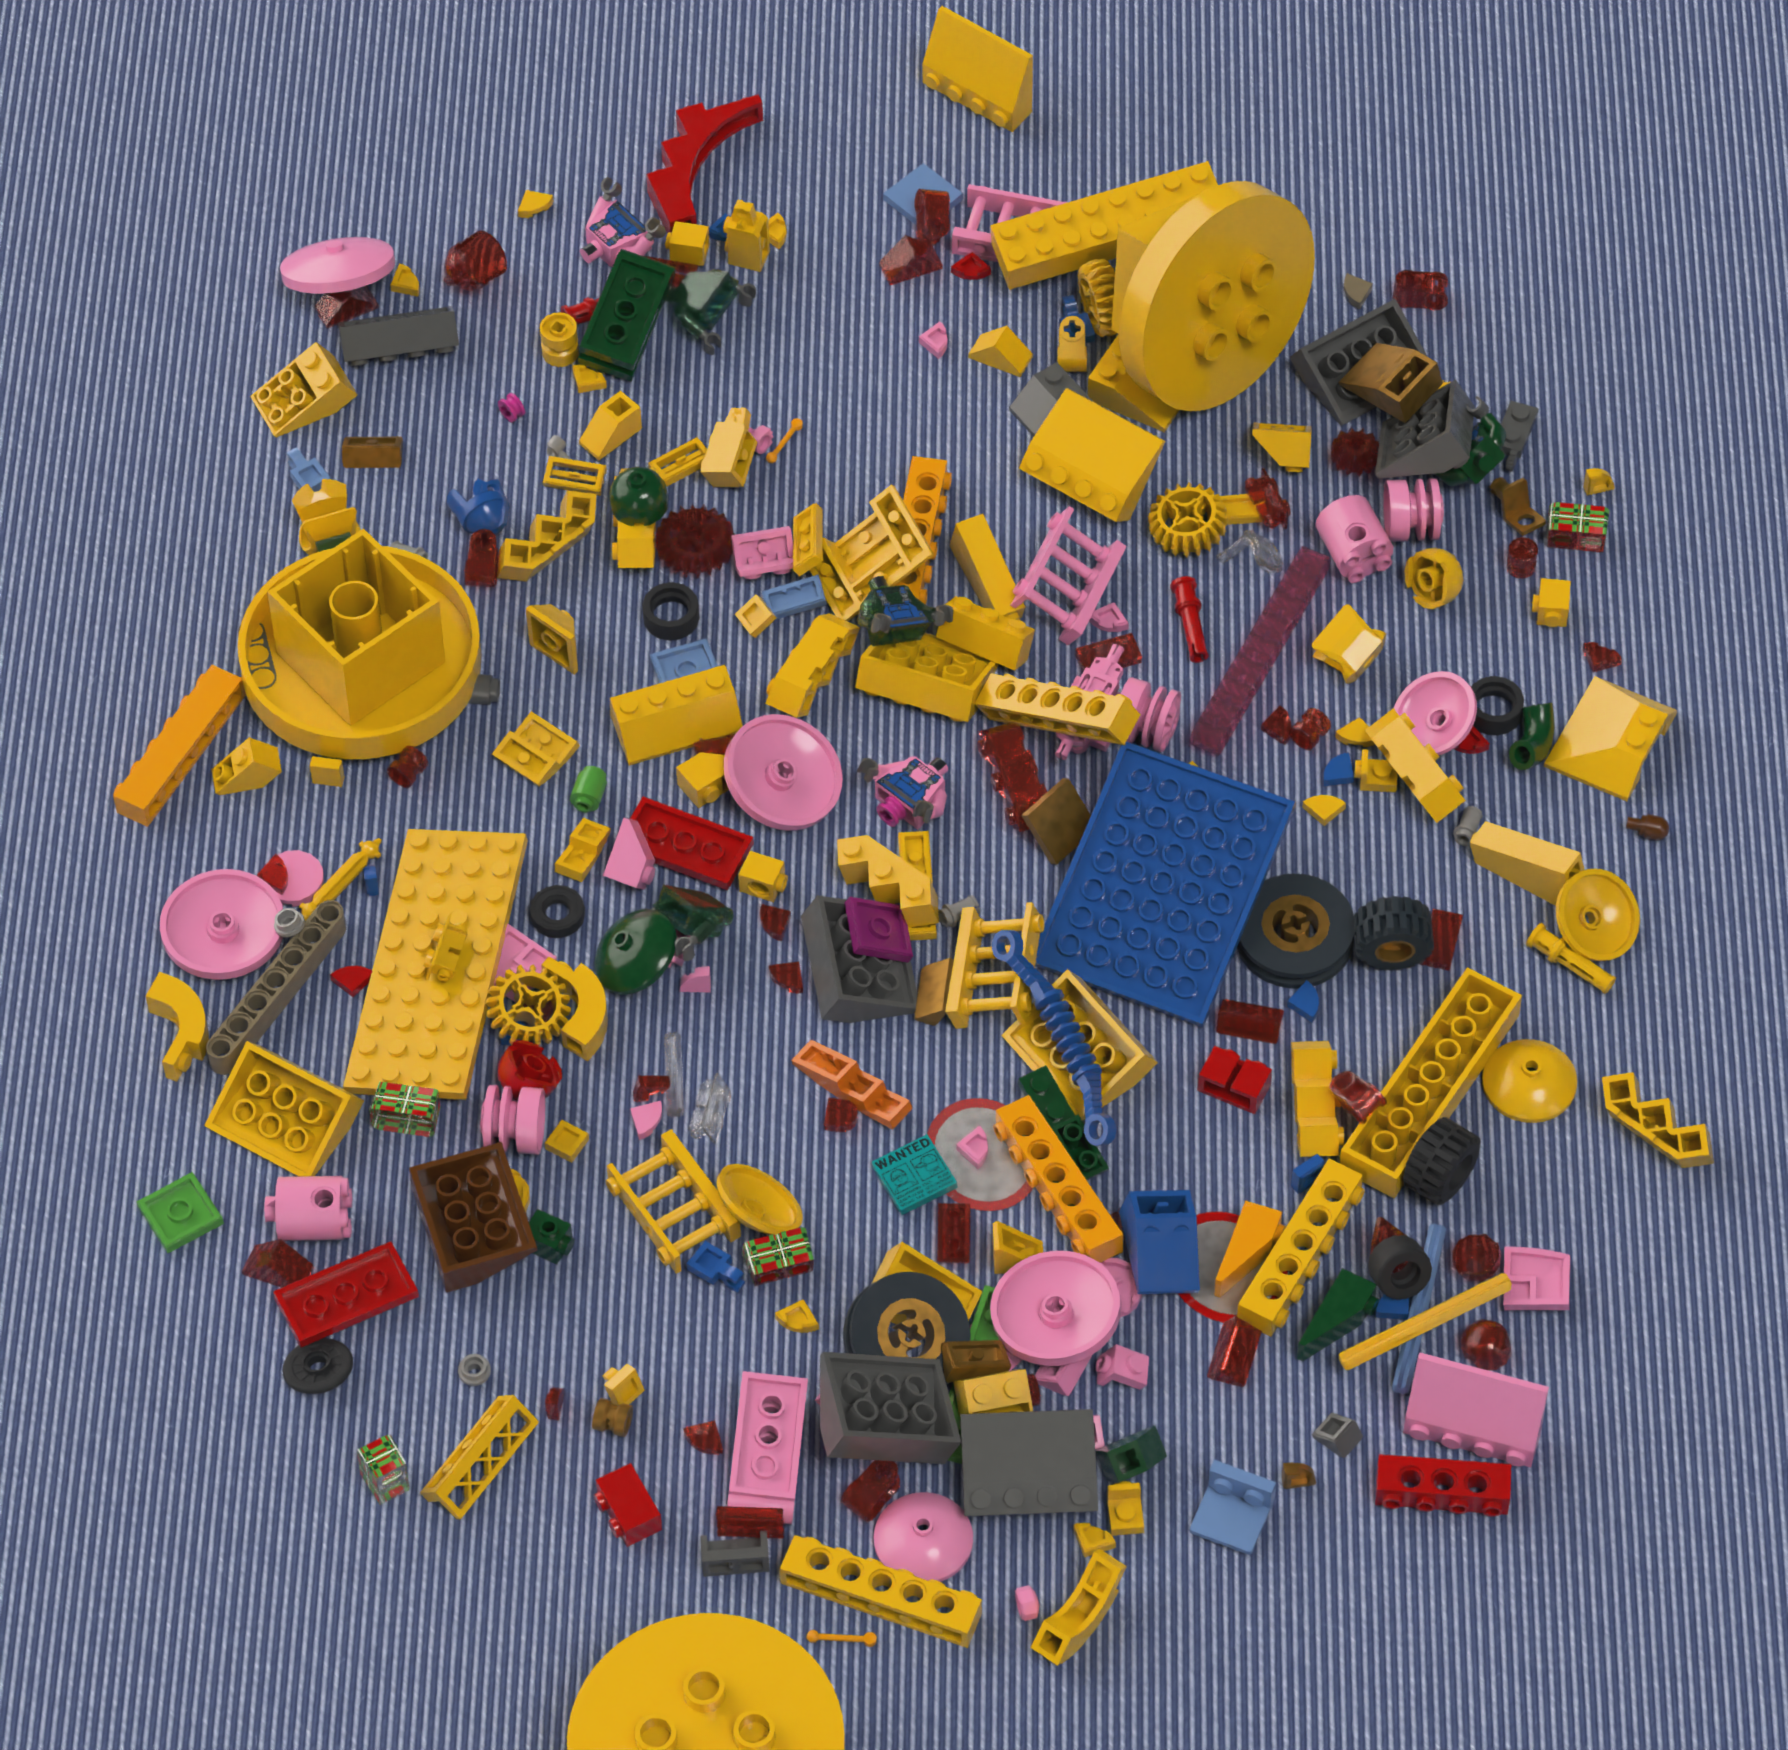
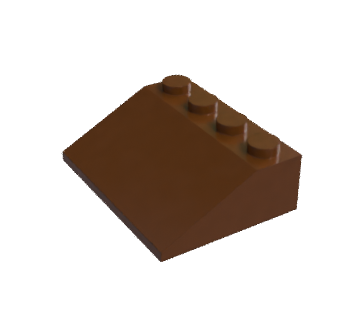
M502 1142L409 1167L411 1187L446 1293L478 1284L537 1251V1246Z

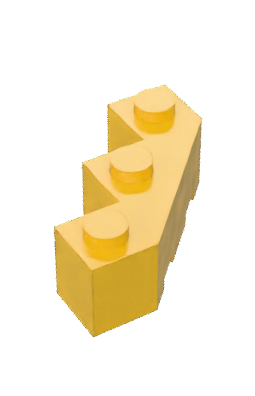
M621 468L619 474L628 468ZM613 515V526L618 527L617 542H612V560H618V568H654L656 522L644 526V523H634V526H628L618 521Z
M567 490L560 503V517L536 514L530 525L529 541L505 538L499 549L497 578L527 582L585 537L595 522L596 494Z
M830 613L818 615L798 645L791 651L775 678H772L766 690L768 697L765 704L796 718L808 715L818 687L830 684L839 657L851 654L860 627Z
M1393 708L1365 731L1435 822L1438 823L1466 801L1460 793L1464 787L1453 774L1450 777L1446 776L1436 763V760L1440 757L1429 743L1425 746L1421 744L1412 732V729L1416 726L1404 712L1402 715H1399Z
M868 835L837 839L838 866L846 885L869 881V888L875 901L891 904L900 903V909L908 927L939 923L938 896L930 877Z
M1329 1041L1291 1042L1292 1084H1294L1295 1122L1298 1125L1297 1146L1300 1157H1312L1316 1154L1319 1156H1339V1146H1344L1343 1126L1338 1127L1335 1117V1107H1341L1340 1088H1335L1332 1080V1069H1337V1050H1331Z
M1634 1072L1602 1077L1605 1106L1612 1118L1681 1168L1714 1164L1710 1132L1705 1124L1677 1128L1675 1109L1669 1098L1641 1102L1639 1081Z

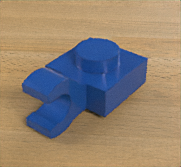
M1074 295L1062 297L1064 318L1077 316L1082 319L1085 325V344L1095 342V332L1088 313H1078ZM1064 318L1059 319V326ZM1069 323L1068 328L1064 329V332H1069V337H1075V333L1080 331V329L1075 328L1074 323Z
M707 1241L700 1246L686 1263L689 1272L712 1285L718 1279H721L729 1289L738 1293L745 1284V1281L741 1279L744 1273L730 1265L732 1263L731 1255Z

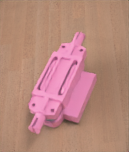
M1113 644L1107 657H1095L1091 667H1086L1081 677L1076 676L1071 686H1077L1091 692L1099 690L1113 696L1121 694L1117 691L1120 687L1119 681L1123 675V668L1117 662L1124 652V648ZM1056 732L1057 737L1062 742L1055 755L1058 758L1062 756V760H1066L1070 751L1081 754L1087 750L1089 745L1106 752L1110 743Z

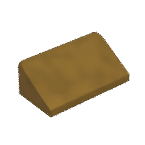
M346 437L342 445L343 467L399 468L402 463L403 437Z
M944 959L926 965L921 969L915 1020L936 1026L946 1014L954 959Z
M1001 1340L950 1341L942 1343L943 1368L946 1382L1009 1371L1011 1368L1010 1360Z

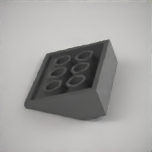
M1396 299L1300 348L1290 356L1303 383L1340 426L1377 407L1339 385V381L1376 343L1415 349L1427 356Z
M1456 379L1435 391L1406 423L1394 416L1382 422L1375 472L1378 478L1444 473L1451 468L1458 469L1466 464L1470 458L1474 416L1466 409V405L1468 404L1472 409H1475V406Z
M817 895L801 915L821 1018L823 1020L852 1023L915 1014L918 993L911 961L907 963L854 954L845 908V901L847 899Z
M835 1352L821 1353L820 1430L827 1457L945 1464L961 1444L940 1359Z
M1093 1409L960 1414L965 1516L1098 1511Z

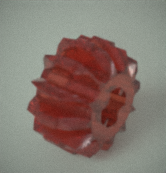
M1350 427L1348 433L1340 431L1338 437L1334 438L1331 443L1332 463H1336L1337 471L1346 470L1347 477L1352 472H1356L1359 477L1363 471L1371 473L1373 466L1377 465L1379 441L1375 440L1374 433L1365 434L1364 428L1360 431H1354Z

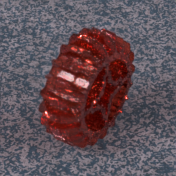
M692 503L690 509L685 510L680 505L678 513L670 511L668 518H662L661 526L657 527L655 545L658 557L664 561L666 568L672 567L675 574L683 571L686 578L690 573H695L699 578L702 572H706L710 576L713 568L720 571L722 563L729 562L730 555H733L731 535H735V533H733L731 522L727 521L724 513L718 514L715 507L708 511L705 504L701 508H695Z

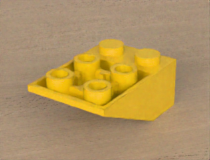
M315 342L250 397L271 432L277 438L337 413L358 394L335 356Z
M1015 1369L953 1381L959 1416L960 1414L1033 1411L1026 1369Z

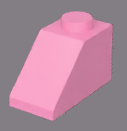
M623 818L603 876L635 888L645 889L646 885H650L654 878L655 868L653 866L655 859L638 821Z

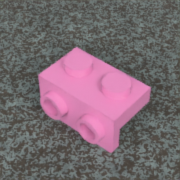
M789 526L731 535L735 570L740 577L756 579L761 577L762 573L786 574L793 569V540Z

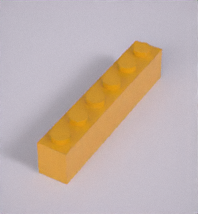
M211 665L205 674L203 673L199 676L194 689L189 695L184 696L179 709L173 717H169L166 720L163 730L158 737L150 741L146 753L140 761L137 760L132 765L130 774L124 782L116 786L113 798L118 814L146 827L150 825L246 696L241 677L214 665Z

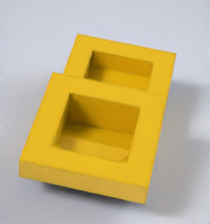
M583 818L569 836L568 847L555 862L554 872L583 882L599 857L609 837L611 828Z

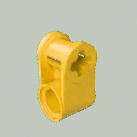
M1077 316L1064 318L1059 327L1057 363L1066 372H1087L1085 325L1082 319ZM1069 323H1074L1075 328L1080 329V331L1075 333V337H1069V332H1064V329L1068 328Z

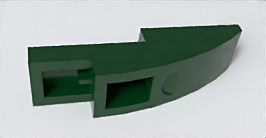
M1045 1065L1018 1078L1017 1083L1023 1094L1031 1097L1085 1179L1089 1180L1108 1171L1109 1167L1097 1146L1087 1141L1084 1134V1123L1079 1114L1075 1116L1048 1067Z

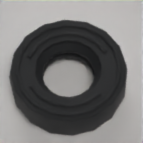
M553 885L537 892L531 901L529 912L532 925L539 933L550 938H563L575 933L581 927L585 917V906L582 897L576 890L568 886ZM562 903L569 908V914L561 920H552L546 915V909L552 904Z

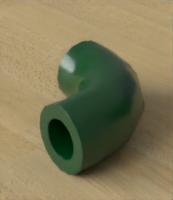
M1552 702L1523 707L1524 734L1522 739L1514 742L1509 750V758L1515 768L1519 770L1531 769L1547 757L1552 747L1555 729Z

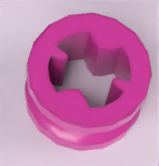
M509 393L506 396V400L500 399L498 401L500 412L509 422H515L517 416L522 417L525 415L524 405L515 394Z
M888 796L884 803H880L876 807L880 818L891 827H895L899 820H903L907 816L903 805L892 796Z

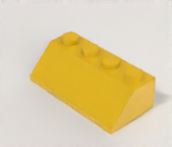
M725 665L610 698V716L629 766L735 735L743 726L735 690Z

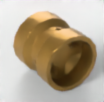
M600 1398L593 1414L592 1429L602 1432L607 1429L613 1431L614 1435L625 1437L631 1425L633 1406L624 1403L615 1405L609 1399Z

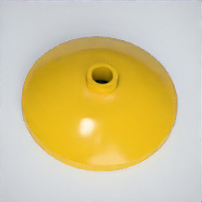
M1587 869L1571 876L1559 892L1556 903L1557 924L1564 940L1577 954L1589 960L1601 962L1618 958L1631 948L1639 931L1640 914L1633 892L1620 877L1603 869ZM1585 915L1588 916L1589 923L1586 921Z
M1520 1039L1508 1042L1494 1051L1484 1066L1482 1086L1487 1100L1499 1113L1515 1121L1539 1123L1559 1116L1571 1105L1577 1090V1074L1568 1056L1554 1045L1535 1039ZM1527 1068H1534L1536 1070L1529 1071Z
M730 1164L725 1166L717 1176L716 1183L721 1200L730 1213L744 1226L767 1235H776L780 1232L799 1228L802 1224V1210L795 1197L785 1186L767 1173L748 1165Z

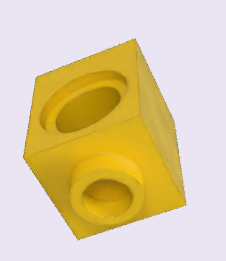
M753 851L749 852L738 874L739 892L773 903L778 893L784 892L788 882L784 861Z

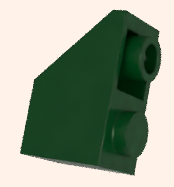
M1156 1425L1095 1450L1106 1480L1116 1483L1148 1471L1167 1457Z

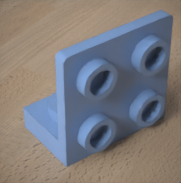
M1214 1460L1209 1470L1208 1487L1190 1526V1533L1242 1553L1252 1554L1275 1501L1276 1482Z

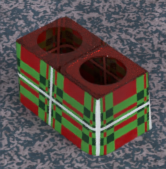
M1562 502L1551 503L1547 518V547L1604 552L1610 510L1604 506Z
M804 1227L745 1242L742 1247V1256L754 1287L783 1278L809 1273L814 1268V1258L807 1230Z

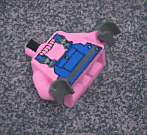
M606 177L601 182V189L604 195L599 197L586 224L587 245L580 249V254L587 263H591L600 257L610 267H613L621 249L644 256L652 249L653 239L664 237L666 229L655 217L649 218L645 225H643L617 200L612 202L611 198L619 196L622 188L616 182L613 188L609 190L613 180Z
M910 757L905 761L885 765L877 764V762L870 758L862 759L857 772L865 773L864 780L867 782L876 779L875 798L881 803H884L888 796L896 798L906 810L907 816L904 820L918 830L924 823H929L930 819L941 817L944 814L947 794L945 792V780L942 776L948 771V766L941 758L936 757L928 765L917 757Z

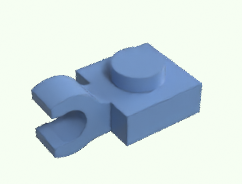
M297 447L286 452L287 456L291 459L288 461L292 469L290 470V477L299 489L305 484H309L313 491H319L322 479H330V476L315 457L307 461Z

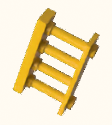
M1033 902L1026 903L1025 916L1022 919L984 921V919L980 918L975 907L962 908L945 1011L955 1029L967 1028L969 1015H972L973 1012L1012 1009L1020 1024H1026L1028 1011L1032 1009V996L1030 987L1024 983L1014 970L987 973L976 972L977 965L981 960L997 959L993 954L992 946L981 947L982 937H985L986 934L997 933L1000 930L1022 931V955L1035 968L1040 933L1044 931L1045 924L1043 915L1038 913ZM1005 945L1007 953L1010 950V945ZM1014 983L1012 997L972 999L973 990L977 986Z
M670 1129L661 1134L662 1148L659 1150V1154L622 1175L613 1163L608 1164V1179L605 1182L610 1193L614 1197L618 1195L657 1247L656 1252L661 1262L665 1266L670 1265L677 1274L682 1271L681 1253L716 1233L719 1235L724 1234L731 1243L741 1237L740 1222L724 1205L718 1190L673 1130ZM665 1164L674 1166L677 1176L640 1197H637L629 1186ZM682 1187L685 1189L689 1187L694 1193V1199L657 1220H654L646 1209L648 1206ZM699 1210L702 1212L706 1210L712 1217L711 1222L673 1244L663 1232Z

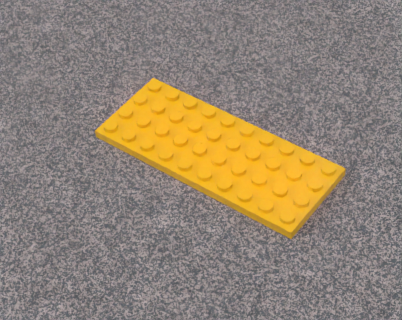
M408 829L372 969L373 973L370 977L343 1084L344 1090L352 1094L375 1095L380 1081L437 1089L441 1099L467 1100L487 1016L486 1013L489 1007L486 1005V1000L488 997H491L489 993L490 987L494 986L505 940L506 927L509 923L528 839L526 834ZM448 914H451L449 923H462L466 926V931L468 932L460 953L452 950L448 951L459 955L454 975L448 981H442L437 978V974L431 973L429 979L425 980L429 968L423 965L429 948L436 950L438 942L432 941L438 923L444 925Z

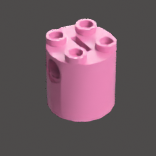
M1349 495L1333 501L1320 512L1316 519L1315 527L1340 573L1348 578L1350 583L1360 582L1365 576L1371 575L1376 571H1384L1392 565L1391 556L1394 546L1366 497Z
M343 1176L278 1177L275 1196L265 1197V1221L276 1222V1233L279 1241L344 1240V1238H351L352 1224L351 1219H348V1208H352V1188H349V1178H344Z

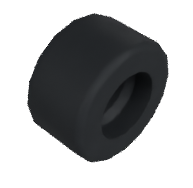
M1400 1235L1384 1239L1374 1248L1369 1256L1368 1269L1370 1276L1379 1289L1390 1298L1407 1299L1415 1296L1425 1288L1431 1278L1432 1266L1430 1258L1421 1246L1408 1236ZM1408 1261L1401 1271L1392 1273L1397 1265Z

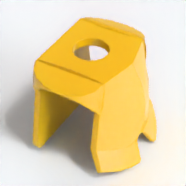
M322 479L319 491H313L309 484H305L296 492L292 499L302 522L299 530L300 546L308 555L317 553V541L348 532L353 536L361 530L356 521V508H347L346 484L342 482Z
M1346 604L1313 641L1312 648L1315 650L1313 658L1342 672L1345 683L1349 684L1356 681L1383 650L1387 634L1381 630L1371 629L1349 604Z

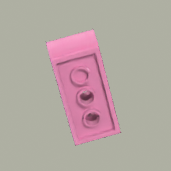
M742 1372L726 1517L792 1525L808 1378Z

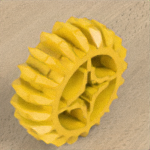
M1104 258L1100 260L1094 259L1079 267L1077 274L1078 292L1081 296L1084 312L1088 313L1094 332L1100 337H1109L1117 334L1111 330L1115 270Z
M1188 482L1186 487L1181 488L1177 483L1175 490L1171 491L1166 488L1165 496L1157 495L1156 503H1152L1150 507L1151 513L1148 516V523L1150 525V534L1154 537V542L1157 545H1161L1164 552L1172 549L1175 557L1180 552H1183L1187 558L1190 552H1195L1199 556L1202 549L1210 552L1211 544L1219 545L1220 536H1225L1228 516L1226 515L1227 509L1226 505L1222 503V498L1219 494L1214 495L1211 487L1204 490V486L1200 483L1194 488ZM1206 512L1211 514L1208 522L1203 520V515ZM1169 517L1173 519V525L1170 528L1165 524Z
M533 964L530 965L528 972H525L524 967L519 965L516 974L511 969H508L505 972V978L502 976L496 978L495 983L497 986H491L489 989L491 997L487 998L486 1005L491 1008L487 1010L486 1014L488 1018H494L491 1023L492 1029L502 1028L499 1032L500 1038H504L508 1034L511 1036L509 1041L511 1045L518 1039L532 1041V1043L540 1046L541 1039L549 1044L552 1041V1035L560 1036V1027H564L568 1022L565 1016L570 1015L571 1008L566 1005L570 1002V995L562 994L566 989L565 984L555 985L558 980L557 974L548 978L546 977L548 971L546 968H543L541 973H536V967ZM527 986L537 988L541 991H531L527 988ZM512 990L515 994L514 1000L516 1004L512 1005L511 1010L506 1012L503 1000L506 994ZM551 1001L553 1016L547 1022H544L541 1009L545 1007L547 1002ZM518 1021H525V1022H527L531 1027L523 1026V1025H520V1024H518V1023H516V1022H518Z

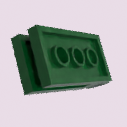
M621 249L580 343V354L577 363L632 382L666 301V295L672 286L676 267Z

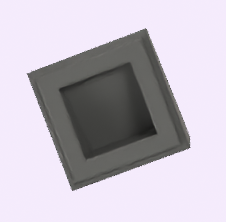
M1333 1412L1312 1434L1314 1439L1342 1458H1345L1363 1438L1355 1420Z

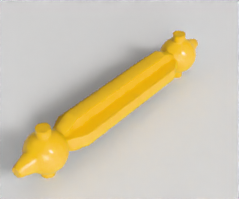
M380 838L373 841H361L359 843L361 851L353 854L314 894L312 902L299 905L305 921L319 904L327 900H335L364 870L363 868L367 866L369 859L381 857L379 846L382 840Z

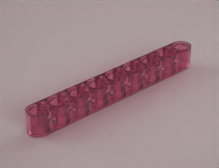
M1304 546L1300 548L1196 723L1190 737L1191 745L1218 756L1221 754L1325 578L1331 563V557Z

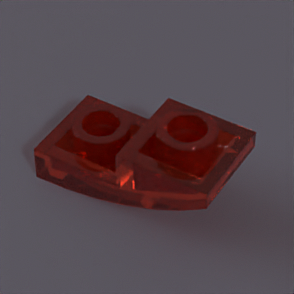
M938 1203L937 1263L970 1264V1204Z

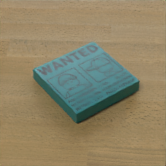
M928 1134L871 1162L874 1172L901 1215L958 1188L956 1179Z

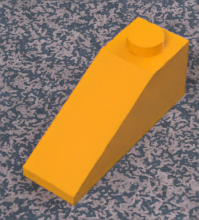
M1245 1200L1215 1279L1214 1296L1221 1298L1268 1257L1286 1228V1225L1281 1224L1282 1211Z

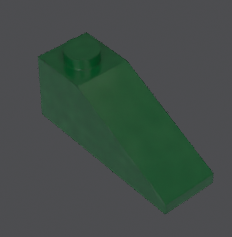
M1342 1268L1298 1343L1297 1359L1302 1362L1359 1327L1366 1315L1372 1316L1379 1303V1298H1376L1377 1284Z

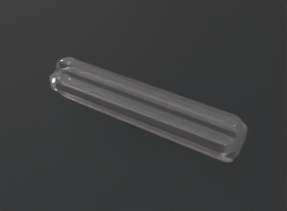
M668 1032L664 1035L666 1110L669 1117H681L684 1114L681 1035L678 1032Z

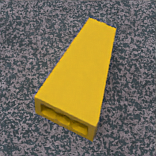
M984 514L956 523L949 546L983 608L994 609L1000 615L1009 619L1021 620L1025 605L1022 603L1016 609L1010 606L1015 597L1013 590L1016 585Z
M1487 821L1472 835L1470 840V848L1476 864L1555 906L1564 883L1574 874L1585 870L1580 852Z

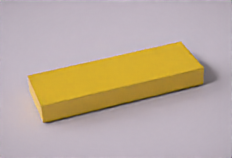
M813 503L793 518V571L799 577L823 561V509L817 503Z

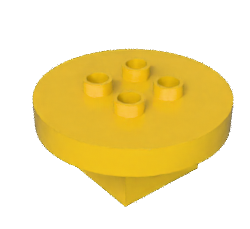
M1233 181L1214 186L1199 195L1118 228L1111 330L1119 334V346L1123 364L1131 379L1140 388L1173 408L1184 411H1201L1216 407L1233 399L1251 386L1272 365L1286 346L1299 323L1313 280L1315 261L1313 236L1308 221L1298 207L1262 185L1248 181Z
M364 528L336 547L304 557L273 576L259 590L248 606L242 619L238 636V657L243 686L248 701L257 716L271 731L288 743L302 750L331 758H380L423 744L447 728L460 715L472 697L476 679L481 671L482 654L478 619L472 602L462 586L443 568L420 555L398 548L381 546ZM259 623L263 624L276 672L275 683L266 689H259L258 687H266L272 684L275 679L274 673L269 669H259L251 675L248 667V661L259 664L264 662L269 656V651L264 646L255 645L250 647L252 644L264 643L263 639L251 642L258 639L263 633V628ZM266 662L262 665H251L250 668L254 670L259 667H270L269 662Z
M698 1613L673 1617L651 1624L625 1638L606 1653L592 1669L577 1694L568 1724L567 1750H845V1733L839 1700L830 1680L817 1661L800 1644L777 1629L756 1620L722 1613Z

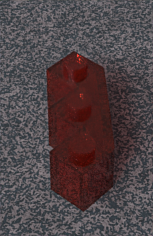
M1011 722L979 731L981 740L977 741L978 752L981 758H985L993 766L994 774L990 775L994 791H998L1000 795L1006 798L1008 807L1004 808V813L1008 825H1012L1019 832L1030 830L1021 815L1045 795L1047 790L1044 783H1039L1038 768L1031 751L1024 748V734L1021 727Z

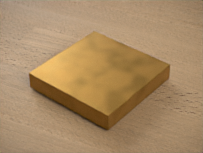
M1062 778L1021 816L1049 862L1057 865L1079 845L1091 814L1068 778Z

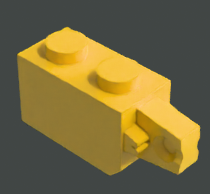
M737 200L731 217H726L723 232L727 233L724 250L728 252V264L761 272L770 253L768 217L762 212L755 211L753 203Z
M731 408L725 422H716L700 471L713 487H744L758 443L749 432L751 413L747 408Z

